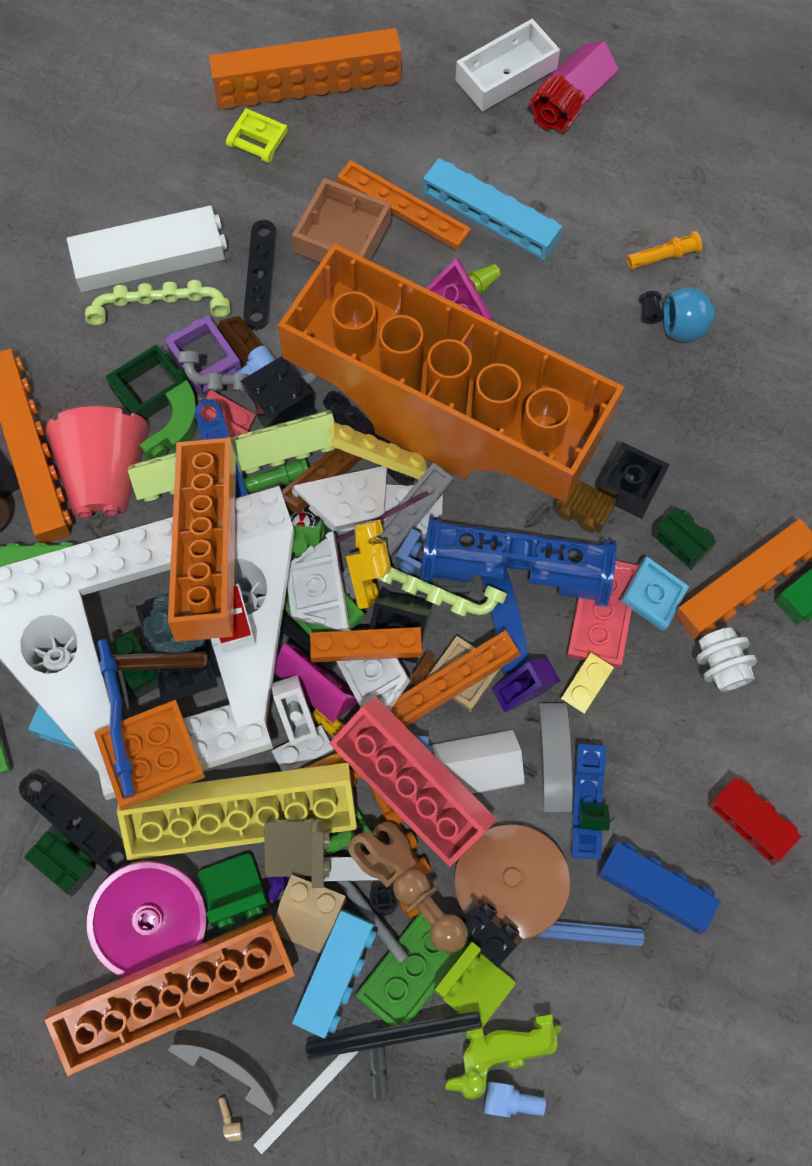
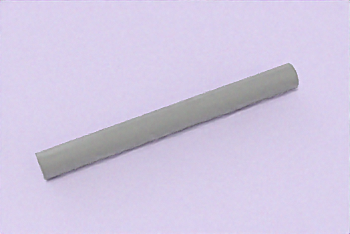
M337 881L363 917L375 923L373 930L377 932L379 938L398 963L401 965L409 959L407 953L351 881Z

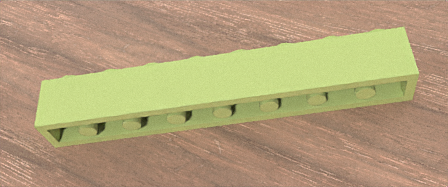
M331 410L231 437L241 471L245 470V473H253L260 470V466L269 463L271 466H278L285 463L287 458L303 459L311 455L310 452L316 450L321 452L334 450L335 447L330 446L329 428L334 422ZM176 452L129 465L128 473L137 500L144 498V501L147 502L159 498L161 493L169 492L174 494Z

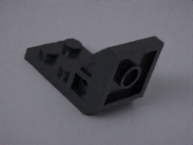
M169 596L136 606L149 653L204 651L208 656V664L203 668L155 669L163 704L218 687L206 640L175 642L168 625Z

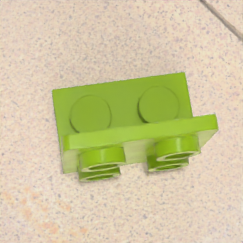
M471 942L436 987L434 993L459 1014L478 1011L483 1028L515 986V981L480 953L481 949Z

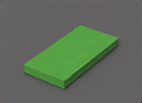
M421 912L398 940V943L407 953L409 959L400 965L392 953L389 952L355 995L356 998L391 1027L409 1024L414 1019L439 983L471 944L467 939L463 948L455 953L439 951L434 947L430 939L431 925Z

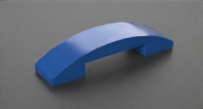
M504 567L502 579L480 577L484 592L488 585L507 593L504 603L498 602L490 613L495 634L498 635L506 630L521 654L520 657L502 667L503 673L516 671L529 661L515 593L508 571Z
M578 744L572 808V858L601 860L602 830L592 831L580 828L579 805L580 802L602 804L606 746Z

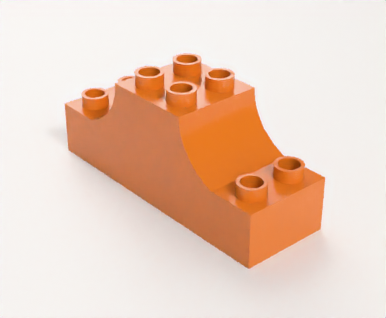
M335 243L278 324L282 357L332 383L348 395L368 416L375 429V434L412 453L420 454L425 460L431 463L434 462L439 467L464 480L467 479L470 473L475 471L503 473L513 476L566 503L612 423L624 390V386Z

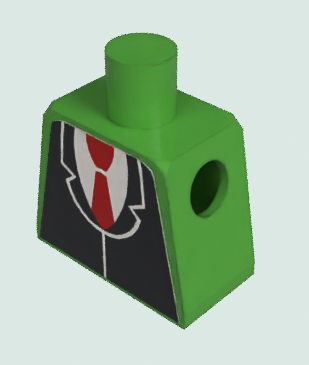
M310 505L299 514L287 509L294 528L292 551L297 554L304 553L310 546H313V548L325 540V535L329 531V527L324 524L322 518L316 516L308 509Z

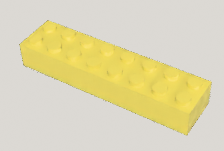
M349 763L191 783L121 811L119 805L117 807L127 860L264 842V825L269 820L323 819V832L336 833L357 830Z

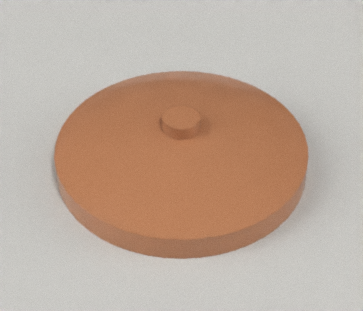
M502 825L488 829L459 858L455 871V893L463 914L465 915L470 906L480 899L482 902L488 901L498 911L496 915L503 922L508 921L519 930L520 934L518 936L523 939L522 941L535 938L546 932L557 922L567 904L570 891V876L562 853L547 836L526 826Z

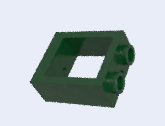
M157 344L105 376L109 388L130 416L132 413H135L145 420L169 405L165 393L185 380L188 381L182 369L176 370L173 366L174 361L168 351L162 352ZM159 364L173 384L139 405L125 385Z

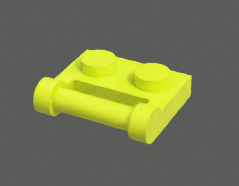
M245 108L228 134L226 145L232 148L238 147L261 157L262 161L270 163L275 151L287 134L288 128L285 124ZM242 134L267 146L264 149L239 137Z

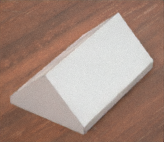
M513 730L432 745L433 755L472 794L525 784L522 752Z

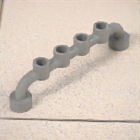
M184 351L178 353V364L184 365L188 378L195 383L207 384V390L219 391L223 390V385H233L234 391H245L241 386L240 380L249 376L248 374H200L194 368V365L199 364V352ZM309 372L307 375L300 377L306 385H310L318 376Z

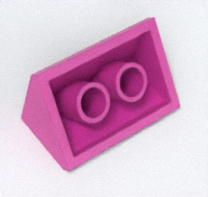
M605 41L583 44L549 77L553 78L555 74L565 76L569 84H573L574 88L576 87L584 93L585 99L582 102L584 105L619 72V68Z
M456 258L426 287V289L493 321L490 312L459 259Z
M286 643L283 645L276 660L274 672L283 680L298 675L306 700L328 720L334 723L357 703L353 692L317 662H311V657L299 646Z

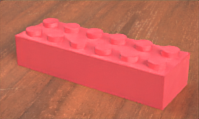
M377 697L362 706L329 743L449 867L497 820Z

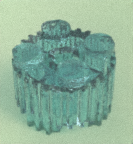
M159 595L158 598L155 597L153 611L150 612L151 616L146 617L145 621H143V630L145 631L143 636L150 638L149 641L155 651L167 653L192 652L195 646H202L205 639L175 642L168 625L169 596Z

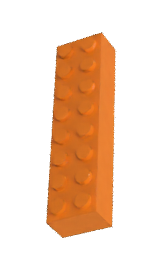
M396 28L209 55L218 110L401 83L402 50Z
M230 437L176 443L168 625L175 642L233 637L236 457Z
M269 914L50 1009L44 1021L66 1075L70 1076L294 977L295 973L272 914Z

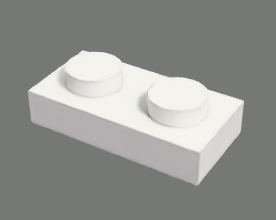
M321 725L316 727L317 737L294 745L288 742L272 750V754L281 771L295 770L299 766L303 768L334 752V748L329 744L330 741Z

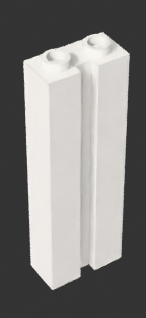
M211 205L67 237L75 278L81 292L225 260L223 250L227 249L224 234L219 235L218 232L219 229H222L219 214H213Z

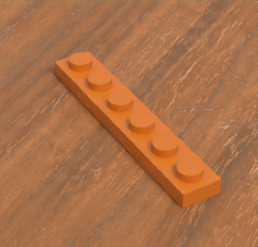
M352 160L348 162L337 176L339 184L391 203L392 214L456 251L459 250L471 234L470 227Z
M504 630L400 695L390 711L407 727L520 657L521 654L507 631Z

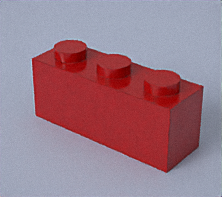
M735 777L709 804V807L772 865L781 861L802 837L797 832V827L788 819L783 820L775 812V807L769 801L761 800L754 793L753 787L743 779L739 780Z

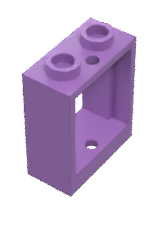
M209 316L195 320L187 328L176 331L169 338L165 339L168 353L184 373V365L178 364L179 350L209 333L226 358L199 373L233 374L241 369L240 360ZM186 375L196 394L210 391L207 390V384L195 383Z

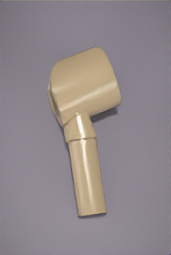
M226 1097L220 1098L218 1101L223 1115V1134L228 1141H240L242 1139L241 1122L231 1123V1115Z

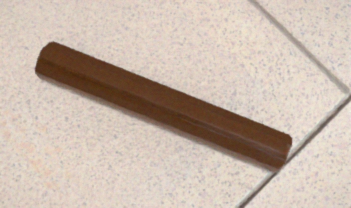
M204 651L112 655V658L116 659L118 670L203 668L208 664V656Z

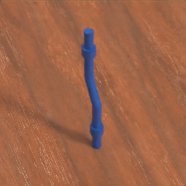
M102 639L97 642L101 658L99 667L101 674L105 676L110 699L109 732L116 760L114 769L116 776L120 778L124 798H130L135 796L131 776L133 767L131 760L127 758L121 731L122 699L116 677L118 668L116 659L112 658L109 641Z

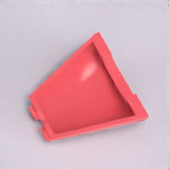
M87 406L63 411L58 414V419L55 421L50 419L48 421L46 437L73 516L89 518L96 511H102L106 516H115L118 513L126 512L133 489L128 467L129 465L141 462L143 452L140 444L147 440L150 431L149 424L144 418L135 413H132L131 416L122 414V409Z

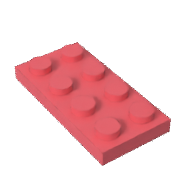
M616 561L612 591L607 607L595 606L596 600L578 598L567 657L585 661L591 652L611 666L621 668L632 609L623 604L620 599L639 565Z

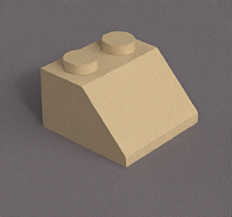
M291 875L274 921L280 937L322 954L339 913L345 906L346 896L327 888H312L311 882Z

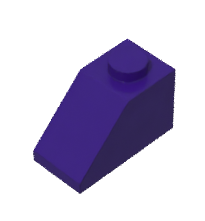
M548 658L528 661L492 688V691L503 711L508 712L544 694L559 683L560 680Z

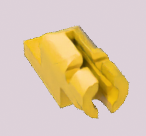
M381 520L369 521L353 526L356 548H359V551L346 556L359 609L372 606L378 596V588L372 579L384 577L391 570L386 547L387 543L385 540L381 541L376 538L384 533Z

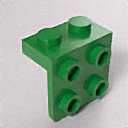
M244 854L205 868L197 874L208 909L206 914L209 923L214 928L218 926L219 929L232 926L236 923V919L244 916L250 919L263 914V909L269 908L253 858L250 854Z

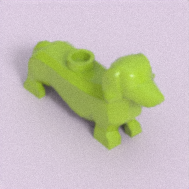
M551 1014L535 1017L534 1026L536 1029L529 1033L497 1030L484 1036L482 1026L480 1029L466 1031V1039L470 1041V1045L463 1056L465 1074L449 1079L445 1084V1090L460 1091L464 1098L468 1100L482 1097L486 1092L487 1072L491 1067L507 1064L508 1069H517L526 1066V1060L542 1058L553 1054L557 1050V1034L562 1030L561 1026L553 1025Z

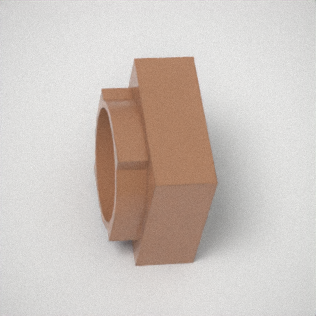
M324 178L292 234L293 250L297 254L321 263L335 243L370 261L391 222V203Z

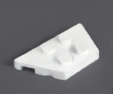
M380 466L294 485L291 491L294 496H301L310 505L308 509L316 516L322 518L324 524L334 532L369 522L384 514L387 467Z
M329 532L325 535V540L314 548L310 546L299 558H294L290 562L287 588L291 616L294 620L340 631H350L336 535L334 532Z
M398 658L336 661L360 707L377 697L391 710L410 682Z

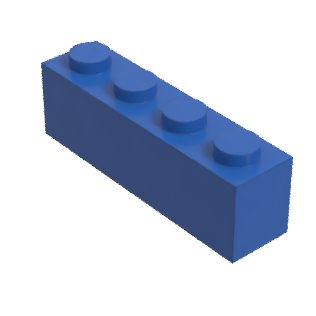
M617 842L612 847L598 877L698 935L706 931L721 902L714 897L715 893L703 886L697 888L688 882L689 878L677 871L669 872L662 868V862L650 856L648 858L641 856L637 853L638 849L629 843L623 842L620 844Z

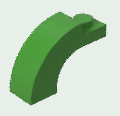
M187 380L165 393L168 404L172 409V416L169 423L162 430L140 444L143 455L147 460L164 456L170 449L175 453L177 442L192 441L198 427L197 419L195 418L197 404L193 390Z

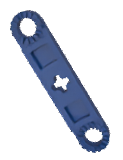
M210 398L202 400L195 409V417L202 440L231 438L220 403ZM204 406L214 407L216 410V417L214 419L208 420L203 417L201 411ZM234 449L236 457V499L248 495V491Z

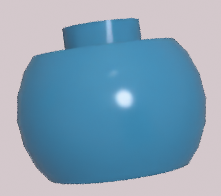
M683 287L672 291L666 297L664 303L663 323L665 332L669 337L679 342H693L702 338L713 324L715 315L714 306L710 303L708 295L702 290L693 287Z

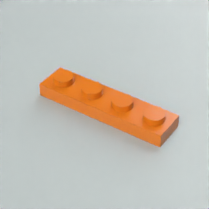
M421 627L310 633L311 662L422 657Z

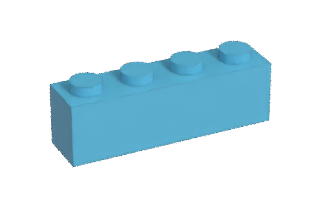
M346 910L340 911L292 1024L324 1039L328 1036L329 1032L333 1034L336 1032L341 1020V1016L337 1015L341 1004L347 1005L353 992V988L349 987L353 976L359 977L366 961L361 959L365 948L371 949L377 936V932L373 931L375 923Z

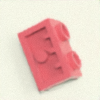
M210 389L205 399H214L220 403L231 437L248 433L255 414ZM207 405L202 408L201 412L205 419L211 420L216 417L214 407Z

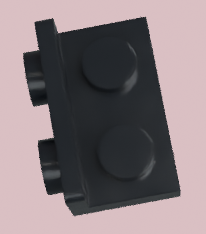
M479 899L470 906V909L461 919L467 927V939L477 945L481 952L498 968L523 939L518 936L520 932L513 924L508 921L503 922L496 915L498 911L488 901L482 902Z

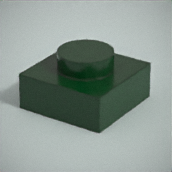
M580 802V828L592 831H609L610 815L608 805Z

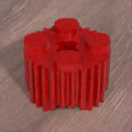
M555 74L553 78L549 77V79L544 80L528 104L533 109L532 112L535 113V124L538 123V126L542 127L543 130L553 128V130L557 129L559 132L562 131L564 133L582 110V102L585 96L581 90L576 87L574 88L573 84H569L565 76Z

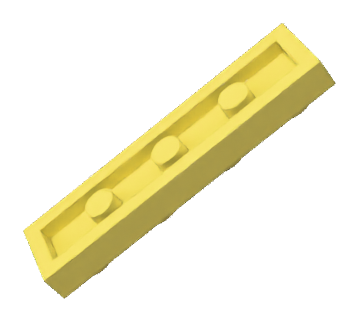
M333 422L329 428V441L332 447L397 472L399 471L418 480L427 471L426 460L416 452L406 451L396 444H389L378 440L373 435L363 434L347 425Z

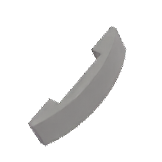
M539 703V727L541 731L543 766V813H572V760L567 704Z
M171 1045L168 1051L193 1067H198L201 1060L205 1058L251 1088L245 1100L270 1116L274 1115L276 1108L267 1091L249 1071L234 1060L218 1052L192 1045Z

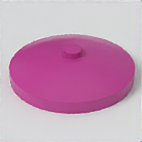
M159 861L134 862L113 872L101 883L95 892L87 914V933L94 953L103 965L121 977L129 976L200 945L206 929L205 903L196 884L180 869Z

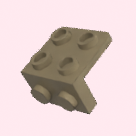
M323 819L267 821L264 825L265 874L268 877L311 876L312 888H324V877H329V859H323V850H329V832H323Z

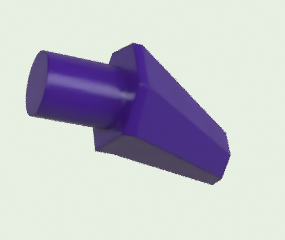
M269 877L268 882L272 885L266 895L267 899L273 902L277 901L281 891L286 889L287 877Z

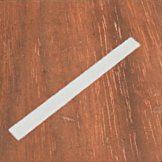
M359 1051L338 1055L254 1144V1147L263 1154Z

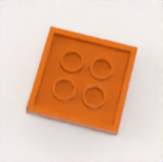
M176 700L121 721V731L127 758L131 760L133 773L131 774L135 790V796L124 798L120 778L115 774L114 763L116 760L109 732L110 726L94 732L121 811L205 778Z

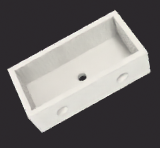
M531 19L456 62L455 81L483 112L556 70L560 49L539 25Z

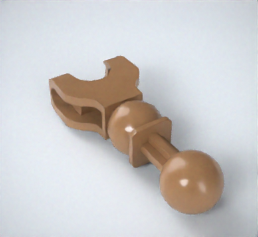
M383 822L375 827L372 834L361 833L353 837L348 848L351 857L364 873L379 879L386 888L393 885V892L397 900L403 905L410 906L406 910L408 914L415 909L421 912L431 925L430 939L434 947L443 953H455L462 949L468 937L465 923L455 915H444L431 899V896L437 889L434 887L430 890L426 875L418 869H413L417 863L411 856L408 839L392 822ZM384 831L387 832L390 837L389 843L383 838ZM360 843L366 846L370 854L362 852Z

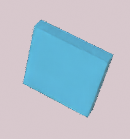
M646 556L641 560L620 601L664 631L668 628L689 586Z

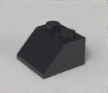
M381 589L374 602L369 630L421 627V643L423 644L433 603ZM419 657L398 659L417 664Z

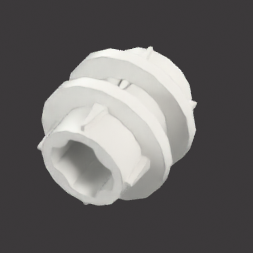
M729 627L714 631L699 640L702 652L696 657L697 662L700 665H710L711 669L705 672L703 675L706 682H715L720 692L740 688L755 679L751 667L758 661L755 655L744 656L743 650L750 645L747 637L738 638L734 629Z

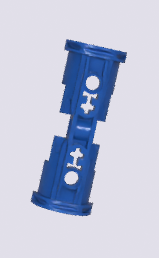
M430 515L421 580L433 582V578L470 583L471 575L502 579L504 567L531 571L529 583L560 587L558 595L596 600L595 606L607 607L614 579L617 544L615 540L607 541V539H603L602 544L540 535L532 536L511 533L504 530L442 522V516L434 517V515ZM463 536H470L475 543L473 546L465 548L460 545L459 539ZM479 538L483 539L481 549H478ZM491 542L497 543L496 550H491ZM545 549L550 550L552 553L550 558L545 557V553H543ZM560 549L564 550L562 560H558ZM571 551H577L582 555V561L573 563L568 559L567 554Z

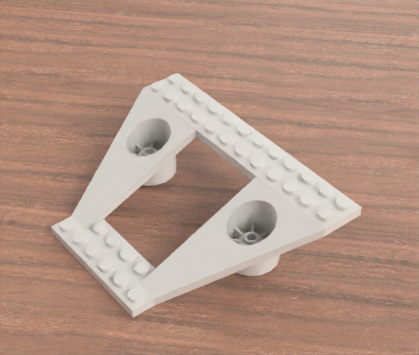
M279 486L235 499L234 585L239 584L255 644L223 653L220 645L214 646L211 639L230 705L183 719L202 770L273 749L266 721L294 540V528ZM173 517L0 567V661L99 773L103 795L106 800L116 798L94 732L110 726V699L104 675L100 671V661L82 595L170 570ZM258 594L263 595L262 597L256 598ZM74 648H77L75 653H71Z

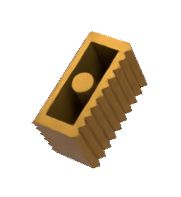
M578 481L566 503L557 499L553 510L563 520L570 521L572 519L580 523L583 530L590 533L595 531L600 534L617 500L607 496L606 493L593 489L582 481Z

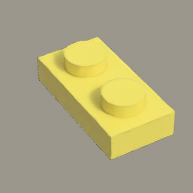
M590 652L561 699L585 714L614 667Z

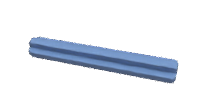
M556 922L546 932L537 936L539 938L641 947L644 943V932L641 929Z

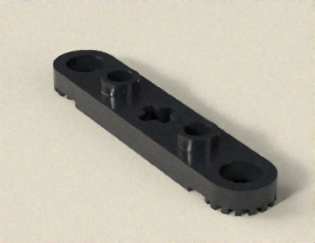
M259 220L253 224L251 229L243 317L247 326L251 330L255 329L256 331L258 329L262 330L263 327L265 328L269 321L276 243V228L269 220ZM262 228H266V230L269 229L270 233L267 236L258 235V232L262 230ZM259 271H263L262 278H257ZM254 312L263 315L259 321H252L249 318Z
M337 391L328 392L323 400V404L327 410H331L332 415L342 425L350 426L353 430L363 434L373 435L378 440L390 444L387 439L375 434L373 424L356 406L350 404L347 397L344 398V394L341 396V393L338 392L337 394ZM387 468V473L403 486H410L416 480L414 477L404 476V473L401 474L399 471Z
M29 774L23 778L18 788L21 797L108 874L111 875L119 869V867L112 869L109 866V858L115 853H121L124 857L123 865L120 868L131 864L132 860H127L125 848L39 774ZM35 781L40 782L42 786L40 793L34 796L28 795V785ZM80 817V829L76 830L73 828L69 831L68 829L71 827L68 823L69 820L72 818L77 820Z

